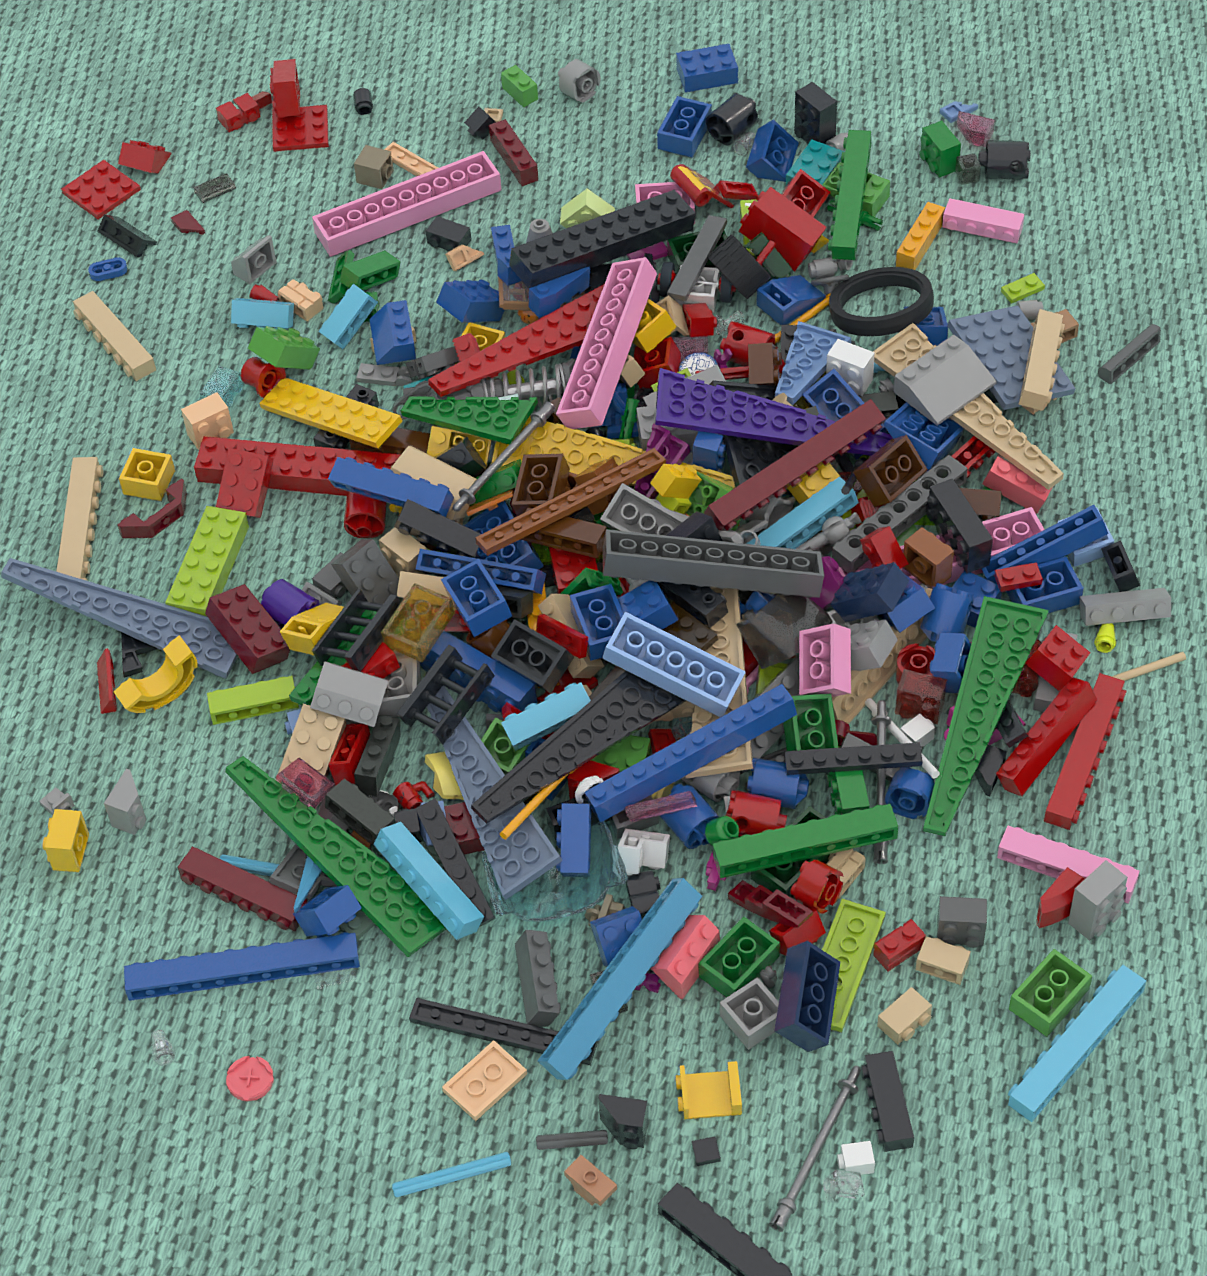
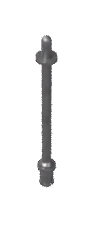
M545 402L537 412H534L531 415V422L469 489L463 488L459 491L460 499L453 505L455 512L460 511L466 503L469 505L473 504L476 500L474 495L537 427H543L546 424V420L555 412V406L552 403Z
M884 700L878 701L877 716L872 718V724L877 726V745H886V726L891 724V718L886 716V702ZM877 769V805H885L886 769ZM890 840L873 844V862L875 864H880L881 860H883V864L888 863L887 845L890 844Z
M859 1066L852 1067L847 1079L838 1081L837 1085L841 1090L787 1196L779 1199L777 1203L778 1208L769 1222L770 1227L774 1230H777L779 1226L778 1231L783 1232L791 1214L795 1213L797 1209L795 1200L849 1094H857L858 1087L855 1083L861 1073Z

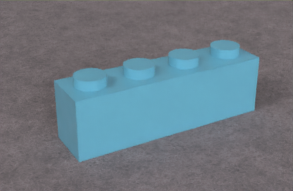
M572 683L564 688L565 691L559 694L552 693L545 697V701L539 704H530L525 707V711L519 714H510L505 718V721L501 722L515 751L558 730L591 701L582 683Z

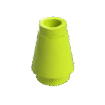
M1113 623L1101 624L1094 640L1097 650L1102 653L1111 652L1116 646Z

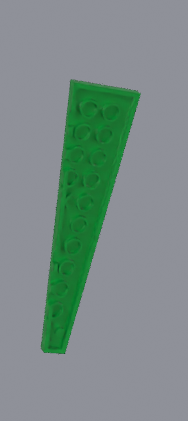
M242 756L226 767L225 773L337 886L348 885L362 907L361 910L407 957H410L446 930V927L400 874L390 868L386 861L377 857L374 852L332 821L322 818L312 806L307 807L299 801L300 798L297 795L287 792L282 788L281 783L268 776L266 772L250 760Z

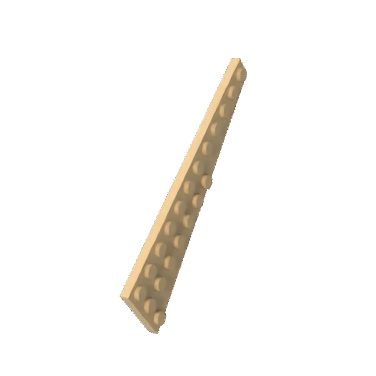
M912 323L873 351L875 352L874 362L895 377L896 374L937 346H933L928 341V337ZM984 393L950 416L952 420L1046 489H1051L1063 479L1064 473L1046 455L1042 454L1036 445H1032L1027 440V436L1023 432L1020 433L1014 427V423L1010 419L1007 420L1002 415V411Z
M711 587L714 592L721 593L726 598L728 613L710 628L717 634L719 640L705 652L745 671L739 589ZM744 674L725 715L748 703L746 674ZM695 705L690 734L720 717ZM751 740L686 775V779L753 769Z

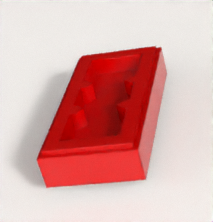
M720 180L717 185L723 198L755 200L758 197L752 183Z

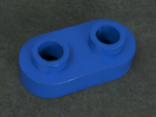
M116 257L91 264L88 272L92 280L102 281L122 276L127 272L128 268L123 258Z

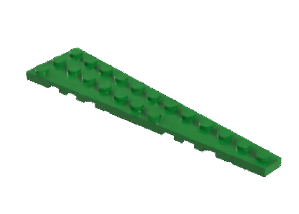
M984 596L938 769L940 774L936 778L923 827L924 832L946 836L1044 625L1049 610Z

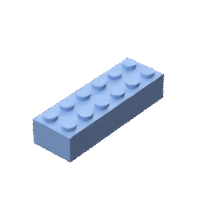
M627 612L624 613L610 638L602 658L719 717L725 715L745 674V671Z

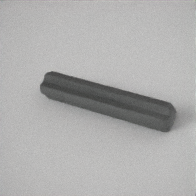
M606 1130L536 1136V1147L538 1150L604 1145L608 1143Z

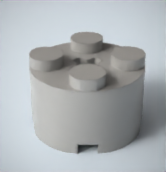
M574 59L558 72L560 91L576 101L586 102L595 95L596 91L594 90L596 86L600 85L599 71L579 59Z

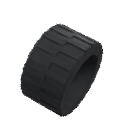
M732 234L708 255V259L746 299H749L759 287L763 286L771 278V275L756 261L753 255Z

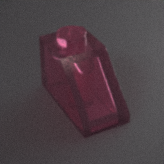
M959 111L957 127L966 140L976 146L986 147L987 140H990L994 133L995 120Z

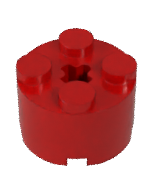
M914 643L900 650L896 662V681L902 689L911 695L927 693L938 684L930 672V662L934 659L935 649L928 645L924 647Z
M819 860L805 861L801 866V874L798 881L791 888V895L795 896L797 902L815 909L821 914L826 913L828 910L825 908L828 905L833 906L841 893L843 882L840 881V876L843 877V873Z

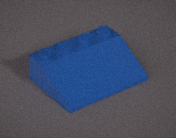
M907 402L883 424L893 439L904 435L908 436L928 469L927 471L931 470L939 460H942L954 449L965 429L951 418H947L937 426Z
M504 500L497 503V508L491 511L487 509L464 526L483 534L515 518L516 515ZM518 540L488 556L479 547L474 556L476 559L533 569H540L544 566L532 543L524 540Z

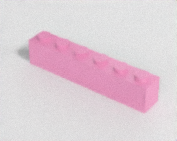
M1007 826L998 848L997 858L1056 879L1067 867L1086 879L1107 860L1128 877L1126 883L1127 890L1123 896L1124 902L1128 904L1140 872L1129 865H1122L1108 858L1095 856L1088 851L1069 847L1065 843L1046 839L1042 835H1034L1018 827Z

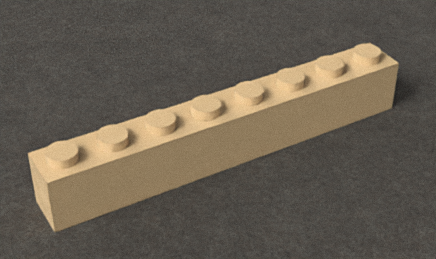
M75 457L72 460L56 571L88 581L86 574L90 573L88 558L92 557V545L90 543L95 539L93 525L97 524V515L95 513V509L99 508L97 493H101L99 477H103V466L99 465L97 457Z

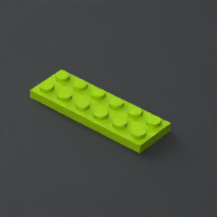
M841 899L822 948L824 952L841 962L831 1024L832 1030L841 1033L873 952L874 943L877 941L886 917V912L845 899Z

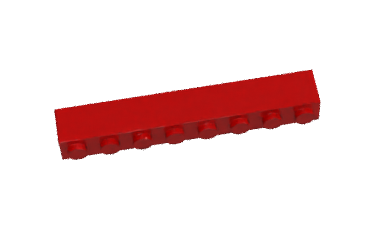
M1099 673L1093 688L1097 701L1080 721L1046 808L1044 822L1070 830L1072 823L1077 824L1081 811H1078L1079 805L1084 806L1087 798V793H1084L1085 789H1090L1094 779V776L1091 775L1092 771L1098 770L1101 761L1098 755L1105 752L1107 746L1105 737L1111 736L1114 727L1111 721L1112 719L1117 720L1120 712L1118 703L1124 702L1127 690H1123L1124 680Z

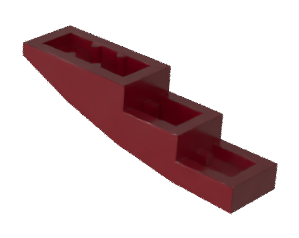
M742 880L728 892V899L754 914L779 924L799 928L813 915L812 910L778 889L771 892L762 885L755 888Z

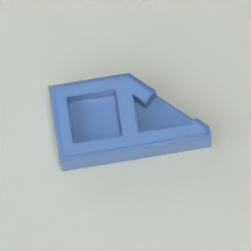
M954 101L941 108L939 113L952 123L977 110L978 105L975 103L964 105L962 102Z

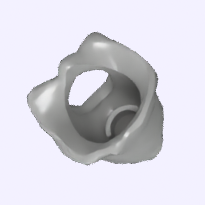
M774 496L769 500L770 503L762 509L756 508L753 510L754 513L748 518L749 522L752 520H766L769 528L780 518H783L792 511L795 497H779L776 499Z

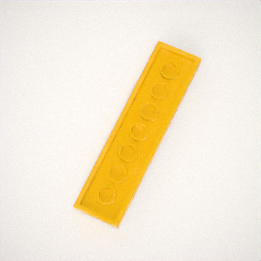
M288 378L280 380L259 403L261 408L266 411L325 431L327 430L328 432L375 448H379L403 421L398 414Z

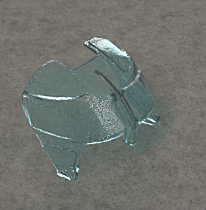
M605 821L591 824L590 877H563L560 871L556 869V866H554L505 900L485 851L482 852L483 857H481L487 875L495 914L503 916L512 913L524 921L545 922L582 913L600 903L610 887L623 885L628 881L624 862L617 846L613 845L612 835ZM550 876L555 877L559 890L558 893H554Z

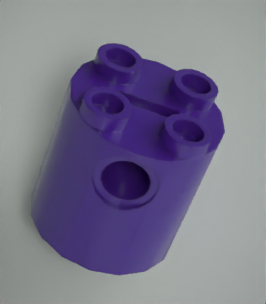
M279 579L267 587L262 594L261 601L264 609L276 624L284 627L291 617L320 605L319 600L284 579Z

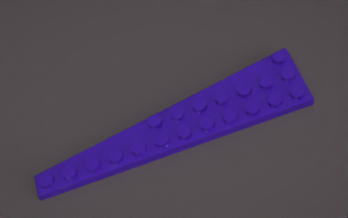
M662 368L659 369L655 425L800 446L836 422L826 419V416L818 414V416L806 413V410L749 395L738 390L735 392L724 389V386L716 385L715 387L705 384V381L700 379L695 381L684 378L685 375ZM880 431L874 435L869 433L866 435L867 439L861 444L856 445L854 443L851 445L848 453L872 456L893 438L890 434Z

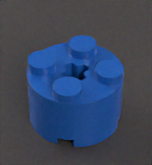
M902 767L894 774L885 795L886 804H891L893 812L897 815L910 819H917V816L920 815L924 817L928 811L935 779L928 773L911 769L910 767Z

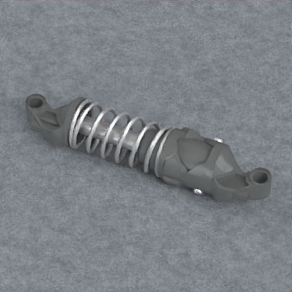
M571 358L567 362L556 364V378L548 379L546 367L543 366V380L535 381L533 369L530 368V382L522 383L520 371L517 370V384L509 385L507 373L503 372V381L491 377L481 379L480 383L467 386L464 389L442 397L425 380L418 383L415 387L403 388V396L393 403L392 411L398 414L396 412L397 407L404 405L410 396L434 397L435 399L455 397V400H465L466 397L499 398L518 394L519 400L537 397L538 406L541 408L547 402L548 396L550 401L554 400L552 396L554 394H557V398L563 397L576 359ZM541 396H544L543 405L539 398ZM398 414L401 416L402 420L407 419V417H403L401 414Z

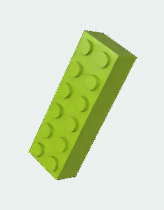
M206 506L166 599V605L206 616L205 612L209 598L222 593L249 529L246 512Z

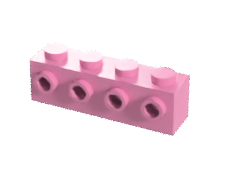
M949 198L943 215L942 228L1018 243L1023 229L1025 214Z

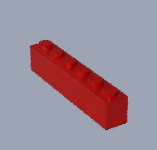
M1072 677L1027 733L1028 737L1018 744L997 771L996 775L1006 791L1023 796L1097 701L1089 682Z

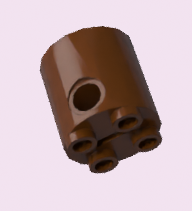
M504 620L475 637L470 631L466 640L471 647L492 658V653L507 632L510 624Z

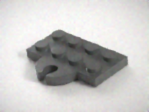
M296 844L270 876V883L297 895L307 855ZM322 871L306 899L310 900L321 885L326 887H337V885Z

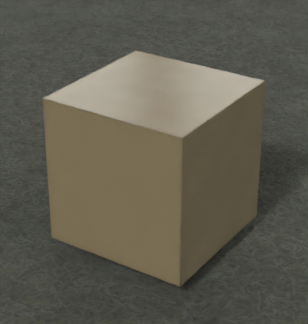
M365 145L354 162L356 182L383 189L394 171L391 151Z

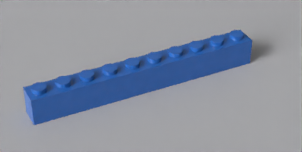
M783 684L585 791L592 811L601 823L797 715L793 698Z
M345 932L335 936H319L307 940L297 939L287 943L275 942L266 946H249L238 950L227 949L217 953L206 952L196 956H180L169 960L158 959L148 963L137 962L124 966L125 992L128 1000L131 1001L359 968L358 942L356 933Z

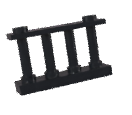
M357 589L312 649V652L320 666H323L324 662H327L332 656L346 659L352 670L361 672L406 610L397 595L390 594L384 604L368 602L362 590ZM365 610L377 612L372 619L360 618ZM354 625L366 627L361 635L349 633ZM342 641L354 643L349 651L337 649Z
M451 645L446 647L397 712V715L404 724L412 727L416 721H419L434 729L432 734L442 745L451 737L455 728L485 688L490 685L495 676L485 663L477 670L461 662L463 658L456 648ZM455 669L473 677L466 688L448 679ZM442 686L459 694L453 705L435 696ZM430 703L447 712L440 722L422 713Z

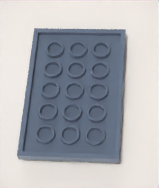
M1019 306L949 320L947 326L952 334L972 349L996 380V384L990 390L1003 410L1023 406L1019 405L1033 326ZM1054 362V364H1057L1055 375L1052 376V378H1055L1053 388L1049 390L1052 392L1051 399L1074 394L1076 388L1058 362Z

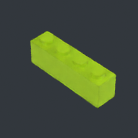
M293 676L279 677L278 679L259 681L253 684L208 692L207 698L213 725L299 708L298 703L291 701L289 694L295 688Z

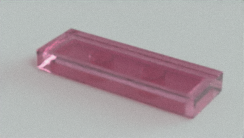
M687 791L625 807V811L631 822L697 807V802L692 792Z

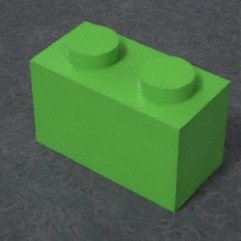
M517 65L501 72L502 88L522 107L538 100L537 83Z

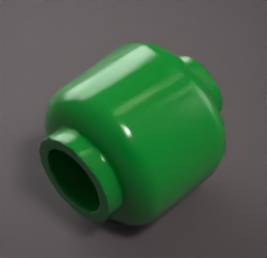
M729 816L713 819L706 825V839L713 846V843H717L720 840L727 841L738 838V824Z

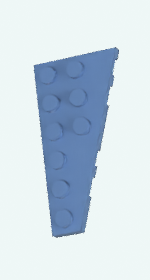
M798 321L797 330L794 333V339L787 354L786 364L783 367L782 376L775 391V397L785 393L787 401L794 405L802 394L826 371L827 354L837 339L851 343V337Z

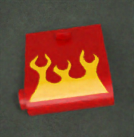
M679 164L671 170L670 178L677 183L698 207L707 204L712 197L730 208L734 207L727 198H723L717 186L718 184L715 186L709 179L686 165Z

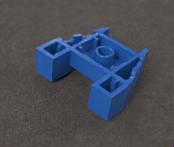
M511 252L498 257L497 276L507 286L522 281L509 266ZM586 267L529 288V308L541 318L559 309L560 305L564 302H570L572 296L576 293H582L589 287L590 268Z

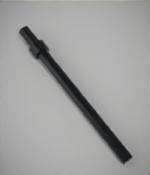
M863 457L856 461L854 470L841 489L842 494H849L857 481L853 472L867 460Z

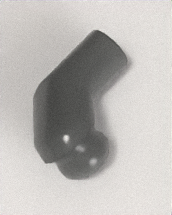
M767 966L765 970L762 969L760 972L764 985L769 989L773 988L777 981L776 970H772V966Z

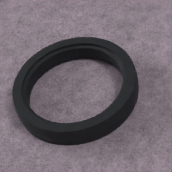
M903 267L876 268L855 274L837 285L829 298V310L833 323L840 330L858 336H883L901 332L912 323L917 325L930 314L934 305V293L930 280L921 272ZM879 287H907L914 289L920 294L918 300L911 306L884 316H856L847 313L843 309L845 303L852 297Z

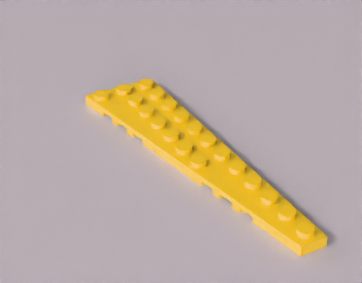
M531 416L526 421L520 433L531 422ZM546 421L543 427H537L502 466L518 459L522 461L523 455L563 454L570 468L569 472L579 475L594 463L614 457L615 462L619 466L646 451L595 434H588L578 429L574 430L558 423L554 424ZM496 441L491 464L509 446L508 444ZM682 462L681 465L686 466V465H690V464H687V463H683V462ZM694 464L690 465L696 471L735 488L732 476L711 469H704ZM636 481L629 484L628 486H635Z

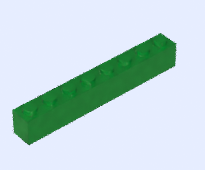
M848 130V137H844L843 149L846 150L841 155V163L844 164L839 168V177L841 178L837 182V192H839V195L835 196V207H837V210H833V221H835V224H831L830 235L833 236V239H829L828 251H832V259H856L872 145L871 131Z
M891 804L876 805L873 808L854 810L847 814L832 815L820 820L813 819L798 825L791 824L780 829H769L758 834H746L740 838L727 841L720 840L717 843H713V858L721 879L897 839L899 826Z

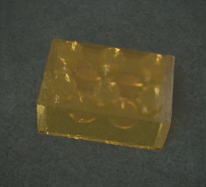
M414 583L382 630L381 634L384 643L394 651L423 662L455 614L452 598Z

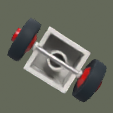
M663 262L661 273L658 274L661 297L668 296L667 292L676 277L675 266L672 262ZM704 267L687 301L677 299L675 301L681 306L683 304L706 303L708 308L714 313L718 290L720 291V301L731 303L733 292H736V288L723 274L719 281V270L717 268Z

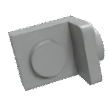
M56 787L39 801L40 805L52 815L55 809L72 810L75 806L69 793L63 794Z

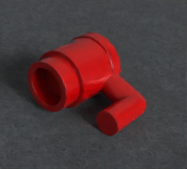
M425 781L413 785L410 782H403L393 791V795L397 798L403 809H415L420 806L423 801L422 797L418 794L419 791H422L428 799L433 797L435 793Z

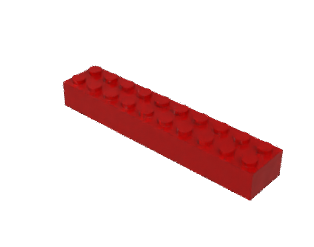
M203 436L194 470L197 482L221 484L228 448H233L274 458L267 489L347 496L346 490L334 487L328 480L337 457L343 459L350 457L356 460L357 463L364 464V462H367L378 469L388 468L391 470V467L401 454Z

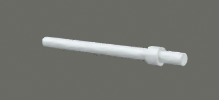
M871 698L867 699L865 705L872 711L873 717L877 716V704ZM891 720V724L886 726V728L901 744L912 743ZM922 754V767L933 779L937 778L940 774L939 771Z

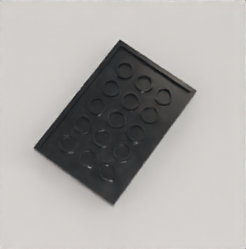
M715 380L709 384L715 387L716 385L724 386V389L735 392L738 390L769 400L775 398L777 386ZM722 435L724 445H726L725 449L735 488L798 447V445ZM786 488L784 494L792 495L788 488Z

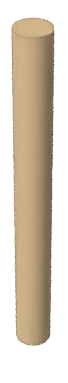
M1180 652L1111 677L1126 681L1186 660V655L1184 652Z

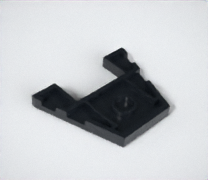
M121 632L123 677L142 673V665L137 655L154 651L158 648Z

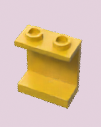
M737 1061L728 1062V1071L685 1074V1066H680V1075H675L676 1089L682 1092V1097H677L679 1112L683 1111L684 1119L742 1115Z

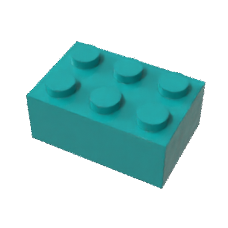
M811 140L786 174V186L800 169L822 185L838 163L841 162L842 152L845 151Z

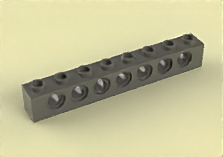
M950 455L943 460H939L931 470L923 473L917 481L906 488L892 502L881 506L873 516L866 518L858 528L852 529L843 540L837 541L832 547V558L844 571L854 573L869 560L868 556L863 552L860 539L878 528L890 526L895 538H897L926 515L930 486L953 478L957 486L960 487L967 480L968 468Z

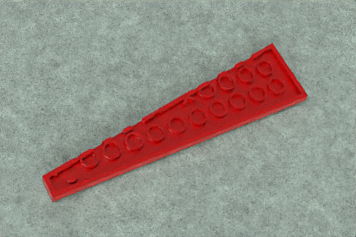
M604 284L431 377L428 380V385L442 397L464 389L467 386L480 383L481 379L487 377L494 378L500 372L506 370L510 372L515 370L516 366L522 364L529 365L582 345Z

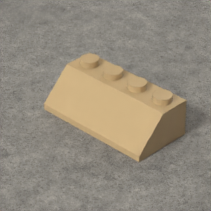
M408 446L393 464L391 470L399 475L401 473L408 474L412 479L419 480V478L428 480L433 485L443 484L449 487L454 499L446 517L451 520L466 517L469 504L466 503L458 512L453 510V505L460 499L459 491L463 488L469 489L477 479L412 446Z

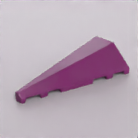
M653 423L646 452L655 448L666 459V464L681 465L691 452L689 444L673 436L669 430ZM659 470L637 480L634 487L635 491L649 499H655L659 492L650 482Z

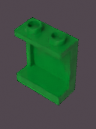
M585 568L560 594H568L570 596L612 584L616 595L621 596L623 590L618 577L603 576V573L600 571Z

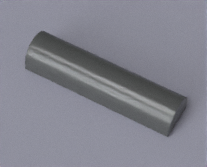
M1155 324L1149 325L1098 369L1099 377L1108 384L1116 381L1160 343L1161 327Z

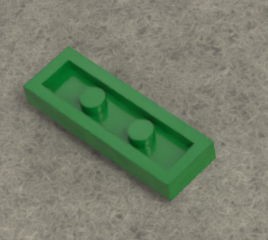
M350 250L346 251L336 260L328 296L330 303L335 304L342 300L347 291V287L340 280L343 265L353 262L355 254Z

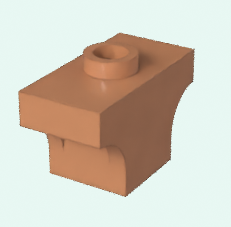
M582 1155L564 1171V1176L572 1183L574 1191L592 1206L595 1203L601 1206L617 1190V1184Z

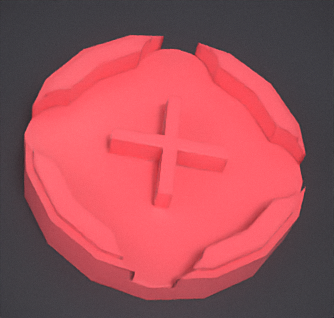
M245 1056L236 1060L229 1067L226 1077V1085L231 1095L243 1101H254L265 1096L274 1082L273 1070L270 1064L257 1056L256 1058Z

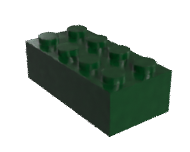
M808 806L792 824L798 825L809 820H820L826 817L811 806ZM830 854L752 871L751 880L771 892L778 889L793 898L791 888L798 881L802 864L805 861L811 862L813 860H819L826 864L829 861Z

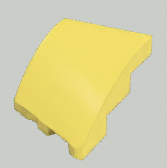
M445 752L425 755V763L434 772L433 789L443 799L464 800Z

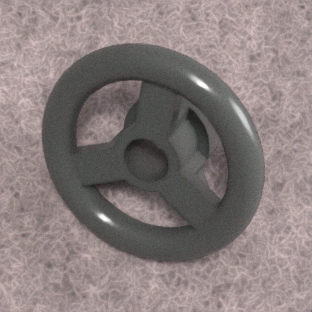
M845 274L812 280L811 285L823 286L824 294L832 293L837 285L849 279V275Z

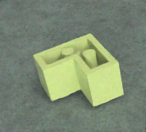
M585 189L561 207L560 224L565 228H569L613 212L615 208L589 189Z

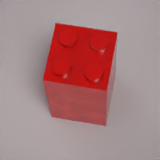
M770 187L766 192L762 191L757 199L751 203L748 208V214L746 213L740 221L742 226L738 232L750 240L762 232L769 241L771 240L776 244L775 248L795 272L811 253L827 227Z

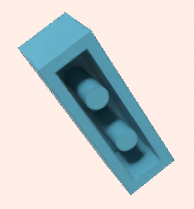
M353 284L346 291L340 303L336 305L329 318L323 323L319 332L344 349L378 302Z
M245 298L232 300L231 323L237 324V327L248 328L249 325H256V327L262 328L270 326L275 327V329L281 327L287 330V328L293 326L294 303Z

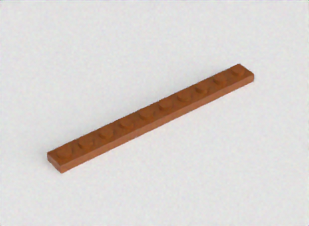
M653 448L475 537L476 544L488 556L617 491L622 483L629 485L659 470L663 464H666V459Z

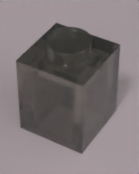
M976 154L958 156L955 173L961 185L979 182L981 165Z

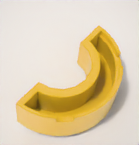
M180 635L170 641L163 649L165 661L157 672L143 679L129 678L114 691L126 710L134 713H145V709L150 708L157 710L177 699L189 687L195 677L193 672L198 664L194 653Z

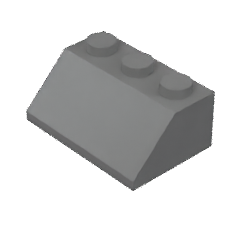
M325 661L310 708L374 727L388 680Z

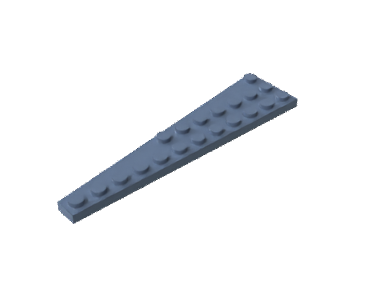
M12 558L8 560L1 572L3 579L160 650H163L170 641L180 635L197 659V666L214 673L216 676L227 679L238 657L206 616Z
M444 686L435 695L451 705L455 702ZM431 703L427 706L431 718L438 722L447 713ZM464 716L451 737L443 744L467 809L472 817L473 824L479 834L481 844L487 854V859L493 869L499 889L504 899L507 900L563 860L532 814L506 840L500 836V832L526 806L524 802H521L487 824L471 809V805L502 779L505 774Z

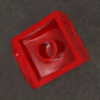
M1067 867L1041 896L1036 919L1039 928L1052 925L1070 916L1075 888L1085 880L1081 875Z

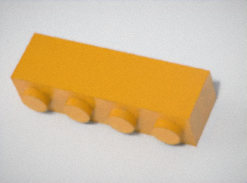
M931 202L926 203L897 250L896 267L916 270L943 225L945 207Z

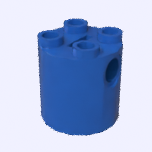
M937 583L936 587L933 586L930 600L935 608L924 615L920 628L930 640L935 642L939 640L940 633L963 634L974 599H972L974 594L958 589L954 593L952 592V587Z
M753 758L752 776H749L747 784L748 793L781 800L780 807L796 809L797 804L805 797L807 798L809 780L806 774L787 775L785 763Z
M675 785L671 790V794L657 804L659 816L688 849L709 844L705 835L706 825L719 816L692 785Z

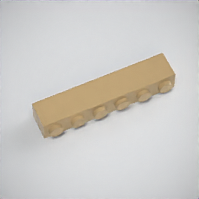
M94 291L73 301L75 308L73 313L77 320H82L86 330L93 332L95 340L98 343H103L107 354L111 353L116 364L123 366V370L128 377L132 376L135 381H138L156 371L153 357Z
M1039 309L1034 323L1019 405L1043 411L1045 403H1050L1052 392L1049 390L1053 388L1055 378H1052V376L1055 375L1057 364H1054V362L1057 363L1060 351L1057 349L1060 348L1062 337H1059V335L1062 336L1065 324H1062L1063 315Z

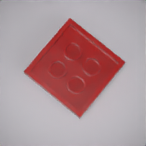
M327 105L300 107V115L278 117L277 111L272 109L273 152L329 147Z
M104 159L61 188L62 194L98 220L141 190L139 184Z

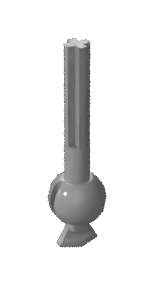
M855 512L844 520L839 516L830 517L822 526L823 532L796 549L816 551L828 543L834 545L837 541L843 540L854 525L860 524L862 521Z

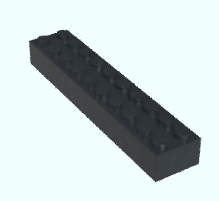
M671 190L511 248L509 266L529 289L580 269L601 265L693 230L696 213L675 190Z

